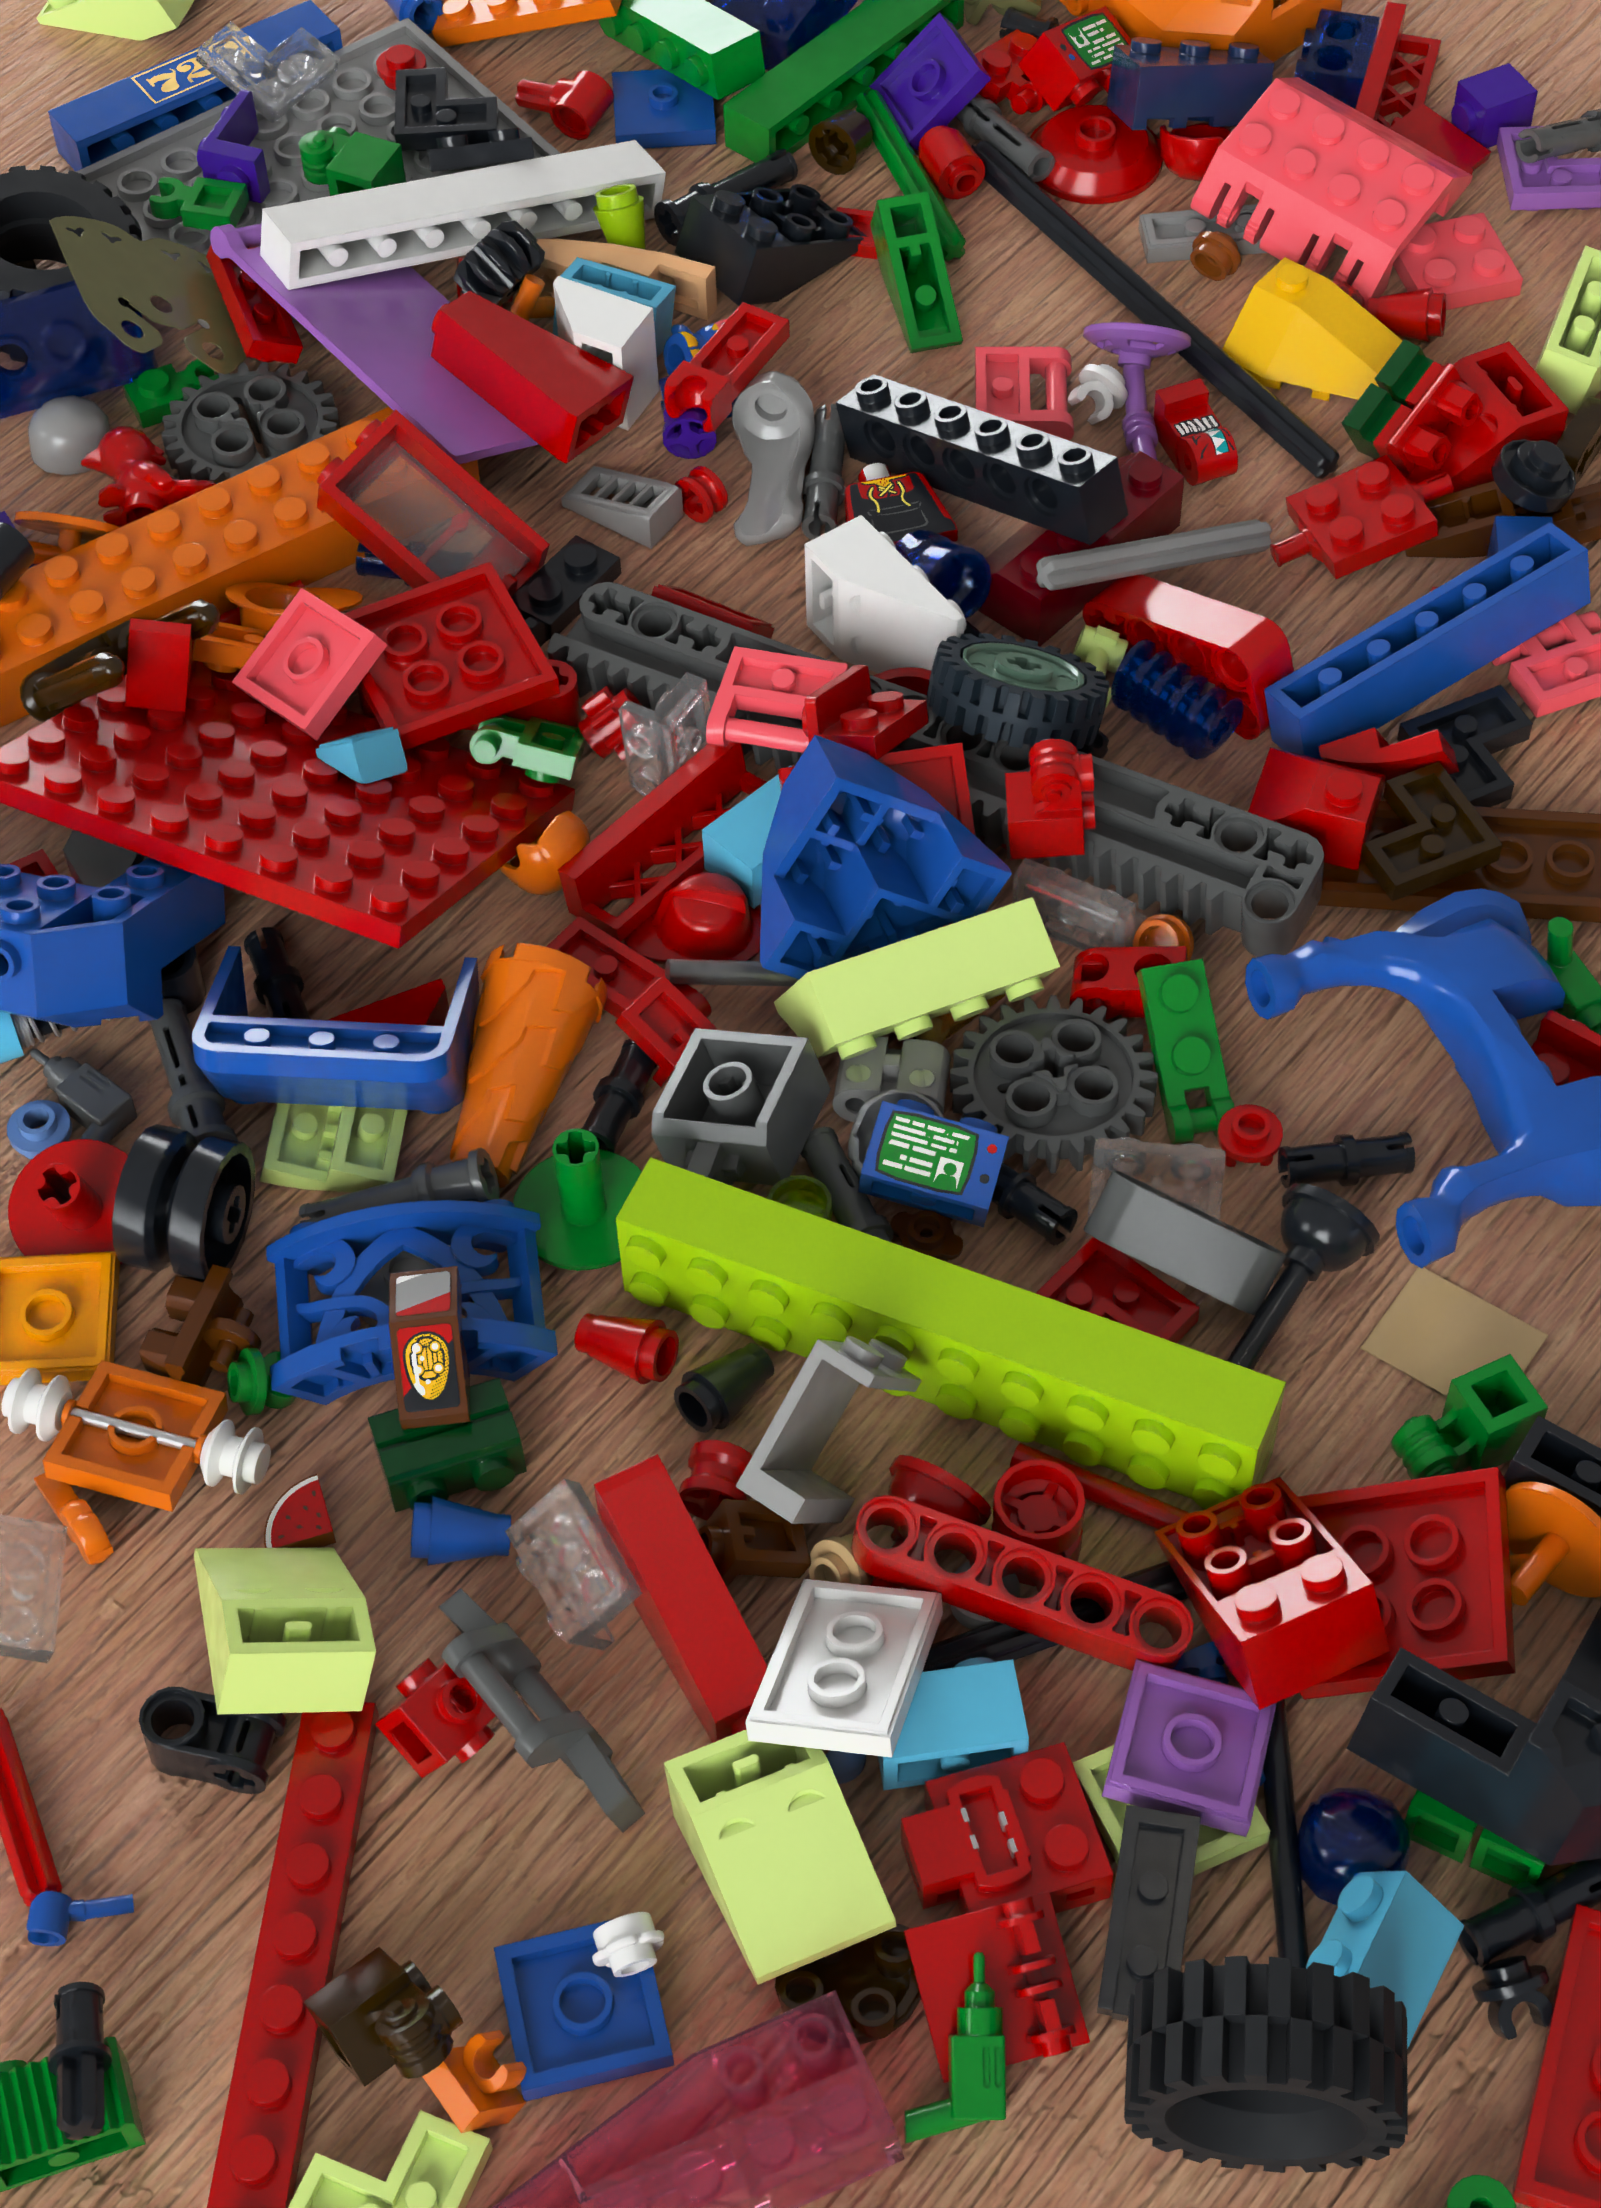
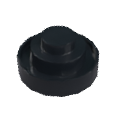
M1512 440L1503 446L1494 460L1491 469L1493 479L1501 492L1517 506L1540 513L1557 512L1565 506L1576 486L1574 471L1566 461L1562 450L1555 444L1544 440Z

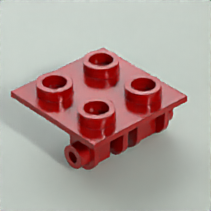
M1049 1891L903 1930L943 2083L949 2082L948 2036L957 2035V2007H964V1991L974 1983L973 1956L976 1952H982L985 1956V1983L995 1991V2007H1003L1005 2066L1040 2056L1044 2058L1073 2050V2047L1090 2043Z

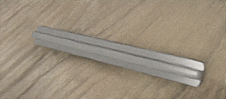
M1253 519L1043 557L1036 564L1038 572L1036 581L1041 588L1054 591L1263 552L1272 544L1269 536L1272 529L1267 522Z

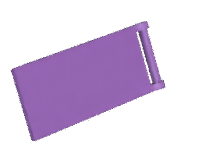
M262 223L235 228L232 224L215 226L211 230V247L220 259L230 258L383 402L393 411L396 409L458 464L539 445L431 357L435 336L432 332L433 319L440 307L444 304H449L450 301L411 266L288 290L260 256V247H256L261 246Z

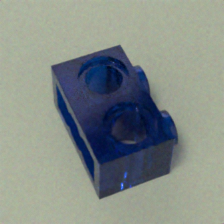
M1321 9L1316 28L1306 29L1301 59L1298 58L1294 77L1301 78L1355 109L1378 34L1380 17Z

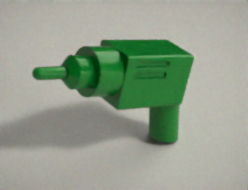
M1554 917L1548 922L1546 962L1565 991L1563 1007L1553 1011L1569 1019L1582 1022L1590 1030L1601 1035V986L1575 951H1573V924L1566 918Z
M976 1952L973 1956L974 1983L964 1991V2007H957V2035L948 2036L949 2098L904 2111L905 2144L988 2120L1006 2119L1003 2007H995V1991L985 1983V1956L982 1952Z

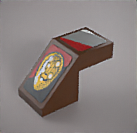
M451 1266L390 1273L389 1331L401 1428L411 1429L470 1422V1368L462 1338V1284L458 1267Z

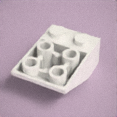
M862 515L804 544L807 626L839 659L854 665H867L869 670L876 673L903 667L932 670L937 648L942 640L946 641L951 636L960 638L961 634H964L966 620L958 604L951 599L947 600L930 583L926 573L919 566H912L896 550L891 538L885 532H878Z

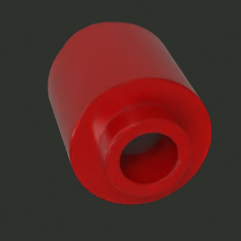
M941 125L931 128L923 135L918 146L919 161L941 194L948 199L958 200L976 191L984 179L985 166L963 134L956 129Z

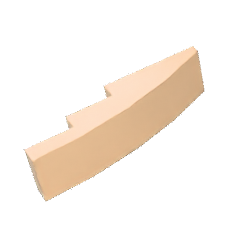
M537 239V244L545 251L544 260L540 268L533 274L545 282L540 296H551L554 298V280L579 257L676 285L674 310L708 320L717 309L715 266L667 253L617 244L566 239Z

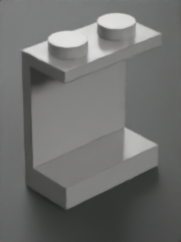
M847 1336L844 1342L818 1339L735 1487L792 1524L841 1523L855 1498L811 1469L860 1383L868 1388L916 1392L922 1380L903 1368L907 1358L902 1353L876 1339H871L869 1344L852 1336Z

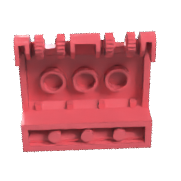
M1299 77L1276 78L1218 147L1192 199L1191 209L1210 220L1217 215L1216 223L1227 229L1238 218L1249 194L1259 199V202L1245 227L1243 239L1254 245L1261 238L1259 248L1279 260L1286 257L1300 265L1306 263V268L1318 274L1325 270L1328 260L1337 245L1348 250L1344 261L1333 278V282L1344 292L1348 291L1349 287H1351L1348 295L1367 310L1368 299L1379 298L1387 289L1393 262L1433 212L1442 217L1446 215L1469 186L1473 175Z

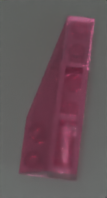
M834 1990L691 2054L492 2208H799L898 2163L905 2158L895 2126L838 1995Z

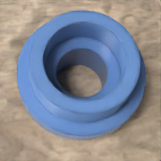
M36 1100L24 1104L11 1115L7 1123V1136L10 1144L17 1152L28 1159H33L37 1154L55 1144L68 1141L72 1133V1122L67 1110L59 1103L50 1100Z

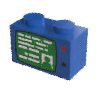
M901 1099L896 1104L882 1101L860 1173L858 1192L920 1210L934 1211L941 1216L984 1228L1009 1136L997 1133L998 1129L994 1125L981 1119L964 1117L959 1122L935 1116V1112L931 1107L917 1101Z

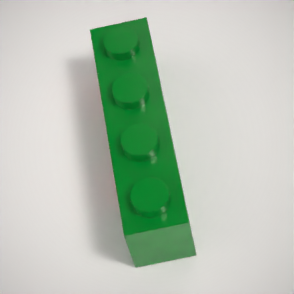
M622 0L617 16L598 19L604 34L609 38L621 43L717 100L752 84L766 73L759 30L705 0Z

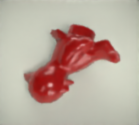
M118 426L109 430L100 440L98 447L89 452L81 461L82 466L104 473L115 481L114 484H108L99 490L98 504L104 508L118 506L117 509L103 514V520L106 523L118 527L136 521L216 485V483L207 480L174 479L161 467L166 464V458L163 457L164 450L154 445L143 431L131 426Z

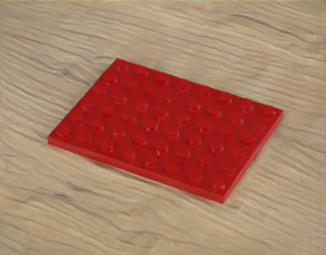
M193 652L192 676L186 713L126 707V674L118 686L79 701L0 748V803L398 949L517 855L516 847L520 843L531 844L543 834L555 816L565 811H572L575 797L574 788L559 783H546L531 779L525 775V771L502 764L500 759L492 764H481L473 758L470 752L450 746V743L441 737L405 750L404 755L407 762V771L405 773L368 784L358 783L317 758L315 749L319 748V745L358 733L382 729L376 718H369L354 713L343 705L316 741L233 684L232 681L241 669L232 673L211 670L204 666L203 662L194 661Z

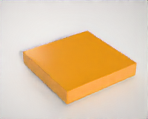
M115 1251L0 1257V1386L8 1385L15 1377L20 1378L28 1368H36L40 1371L42 1383H50L57 1375L67 1377L69 1382L89 1381L101 1360L114 1363L120 1261Z

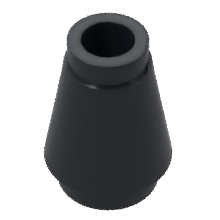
M749 1343L743 1348L686 1372L682 1377L681 1385L674 1391V1400L680 1414L690 1426L703 1433H707L713 1428L719 1430L726 1428L764 1385L766 1380L773 1376L774 1366L772 1360L762 1347L755 1343Z

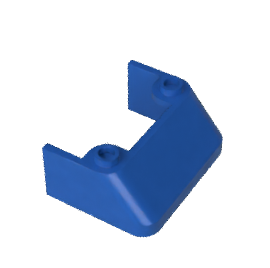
M228 946L192 1031L194 1061L220 1095L239 1104L267 1102L421 1110L428 1114L448 1112L464 1100L466 1092L467 1069L473 1046L474 1019L480 999L477 958H464L444 1026L249 1017L241 946Z

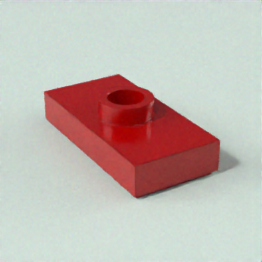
M659 584L654 586L651 596L770 639L775 629L768 622L680 587Z

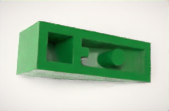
M929 191L877 200L870 227L881 274L910 353L961 345L963 338Z

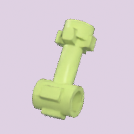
M1085 624L1078 637L1073 654L1080 657L1082 662H1089L1096 666V671L1103 672L1104 675H1106L1107 670L1116 673L1125 655L1128 641L1119 638L1120 633L1098 625L1097 628ZM1109 687L1105 707H1107L1112 697L1113 688Z

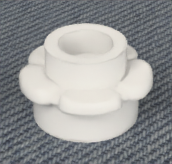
M636 1912L620 1916L604 1923L593 1932L598 1952L593 1955L592 1959L596 1966L612 1968L615 1977L637 1974L656 1964L655 1951L664 1944L663 1931L655 1930L651 1915L648 1912Z

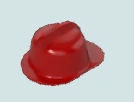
M701 872L688 876L677 884L676 887L665 892L657 911L624 938L629 948L647 959L659 962H666L667 959L749 961L760 952L761 913L757 907L753 909L749 905L744 891L731 878L718 873Z

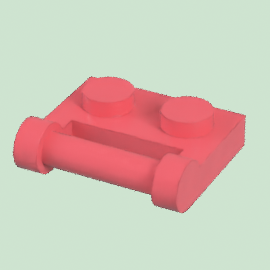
M975 347V409L1070 441L1074 435L1073 417L1068 413L1067 377L1072 371L1070 353L1062 347ZM1030 374H1040L1045 379L1046 410H1031Z
M734 646L707 720V743L727 747L731 741L803 753L809 745V739L803 729L735 718L737 710L802 720L805 698L847 671L849 665Z

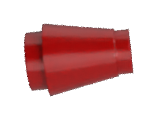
M1431 287L1380 296L1379 298H1369L1367 311L1397 336L1429 342L1431 337H1443L1446 294L1433 293Z
M587 1313L580 1320L574 1339L575 1348L578 1352L587 1354L589 1357L640 1384H647L651 1380L663 1382L667 1379L673 1370L679 1350L677 1333L674 1330L667 1329L664 1321L659 1319Z

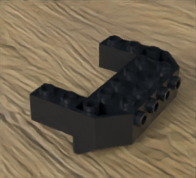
M1538 1415L1504 1475L1506 1490L1520 1482L1548 1484L1576 1497L1601 1517V1448ZM1601 1606L1538 1723L1531 1721L1409 1651L1400 1648L1371 1696L1347 1749L1550 1866L1600 1859Z

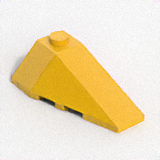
M1284 257L1253 286L1222 349L1265 387L1280 390L1284 382L1312 389V398L1329 402L1331 394L1359 400L1371 383L1378 386L1374 378L1403 340L1329 278Z

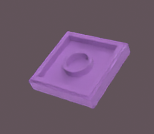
M1136 1659L1102 1797L1138 1807L1201 1817V1825L1246 1837L1251 1825L1277 1703L1259 1710L1243 1688Z

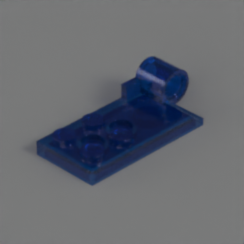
M75 280L0 301V347L6 344L18 345L26 352L28 357L25 365L17 370H8L0 365V419L38 409L43 403L57 397L71 395L82 397L133 383V379L138 378L144 371L158 367L154 350L146 353L134 351L92 315L79 292ZM134 311L137 315L143 318L142 313ZM122 321L121 326L127 334L135 338L143 337V331L138 325L130 321Z

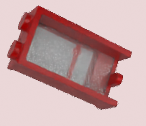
M396 409L382 423L378 419L370 422L358 436L355 442L357 448L344 461L340 457L333 459L317 479L319 484L317 509L322 513L326 512L413 589L491 561L510 596H512L544 566L550 544Z

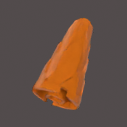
M517 943L513 957L504 958V945H501L490 953L480 977L483 987L474 1019L473 1046L467 1069L466 1092L450 1150V1160L454 1162L468 1158L469 1152L473 1149L480 1147L485 1149L494 1164L499 1188H504L509 1184L512 1173L518 1174L539 1124H542L550 1104L553 1102L557 1091L560 1090L575 1056L582 1050L593 1025L600 1022L607 1000L608 990L602 978L595 985V988L587 983L591 967L568 954L541 945Z

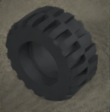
M24 165L10 167L8 173L0 174V352L10 354V358L13 361L27 363L28 359L42 360V365L57 364L58 359L70 358L71 362L86 359L88 352L95 350L97 353L104 351L114 344V337L117 338L92 315L79 292L68 266L52 270H35L13 264L25 260L42 259L67 265L49 220L55 217L77 216L103 221L121 228L134 238L142 241L141 228L138 221L131 214L129 207L118 195L112 198V191L97 180L93 184L86 181V177L81 173L69 170L68 174L56 172L55 167L40 165V170H26ZM66 228L81 237V233L84 231L82 228H77L76 230ZM101 232L104 236H106L111 243H114L115 241H121V239L117 237H109L107 234ZM118 298L122 306L130 308L139 315V311L132 307L126 299ZM122 321L121 326L126 333L132 327L133 322Z

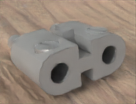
M931 1019L934 1027L920 1034L919 1039L904 1040L902 1050L888 1049V1037L874 1038L877 1044L875 1049L848 1060L842 1061L840 1057L832 1102L833 1109L839 1117L855 1122L860 1108L868 1099L889 1089L917 1091L936 1103L943 1115L951 1057L949 1051L940 1044L943 1029L940 1021Z

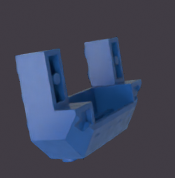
M149 857L139 864L130 866L124 874L103 887L75 883L74 878L67 875L43 877L23 873L15 865L0 864V1012L74 1028L101 1025L102 1019L138 1016L139 1021L159 1019L164 1015L161 969L226 923L224 885Z

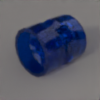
M917 530L908 533L896 543V550L912 566H919L926 573L930 583L947 600L955 601L961 608L965 618L972 616L982 607L989 595L992 578L990 566L981 553L929 530Z

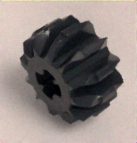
M516 220L502 222L482 240H479L477 245L458 264L454 281L461 287L463 294L471 291L501 306L518 292L526 274L533 275L540 268L544 260L545 251L537 244L538 240L527 228L524 229Z

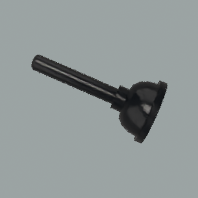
M1295 1183L1288 1187L1282 1196L1284 1210L1281 1218V1235L1288 1249L1285 1254L1287 1257L1284 1261L1286 1267L1227 1359L1228 1362L1253 1370L1308 1281H1316L1322 1271L1334 1272L1349 1267L1362 1256L1374 1253L1379 1245L1380 1234L1374 1224L1355 1206L1326 1189L1310 1184Z

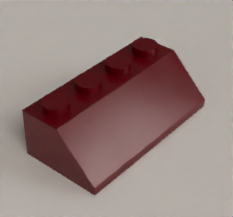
M1142 451L1118 458L1128 515L1091 545L1027 523L952 586V595L1024 640L1037 641V646L1041 647L1078 615L1089 600L1116 579L1050 591L1047 588H1041L1036 581L1038 575L1037 562L1043 557L1171 534L1180 526L1185 476Z

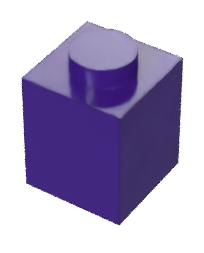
M1510 63L1458 81L1455 102L1451 111V123L1484 147L1497 145L1499 127L1531 126L1538 91Z

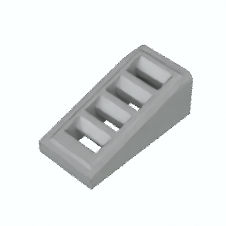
M593 466L561 498L563 507L650 549L683 517L681 488L664 481ZM596 487L601 488L594 496L589 495ZM611 493L615 495L611 500L606 499Z

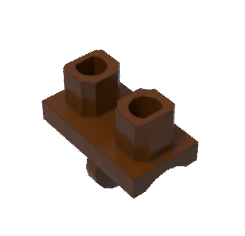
M212 1264L205 1280L184 1276L175 1277L167 1293L165 1307L171 1319L183 1321L184 1323L179 1333L159 1328H153L148 1331L139 1349V1355L146 1371L204 1387L212 1370L214 1369L222 1373L228 1372L229 1365L233 1360H238L242 1349L258 1348L260 1350L261 1340L249 1328L254 1314L250 1310L243 1308L242 1298L234 1293L229 1286L233 1277L230 1268Z

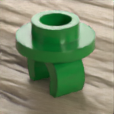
M244 1348L241 1350L237 1362H232L229 1365L227 1373L229 1397L233 1403L239 1402L241 1410L245 1415H259L263 1411L264 1406L273 1409L286 1408L295 1400L296 1397L272 1391L270 1366L281 1360L280 1351L271 1352L263 1358L258 1348Z

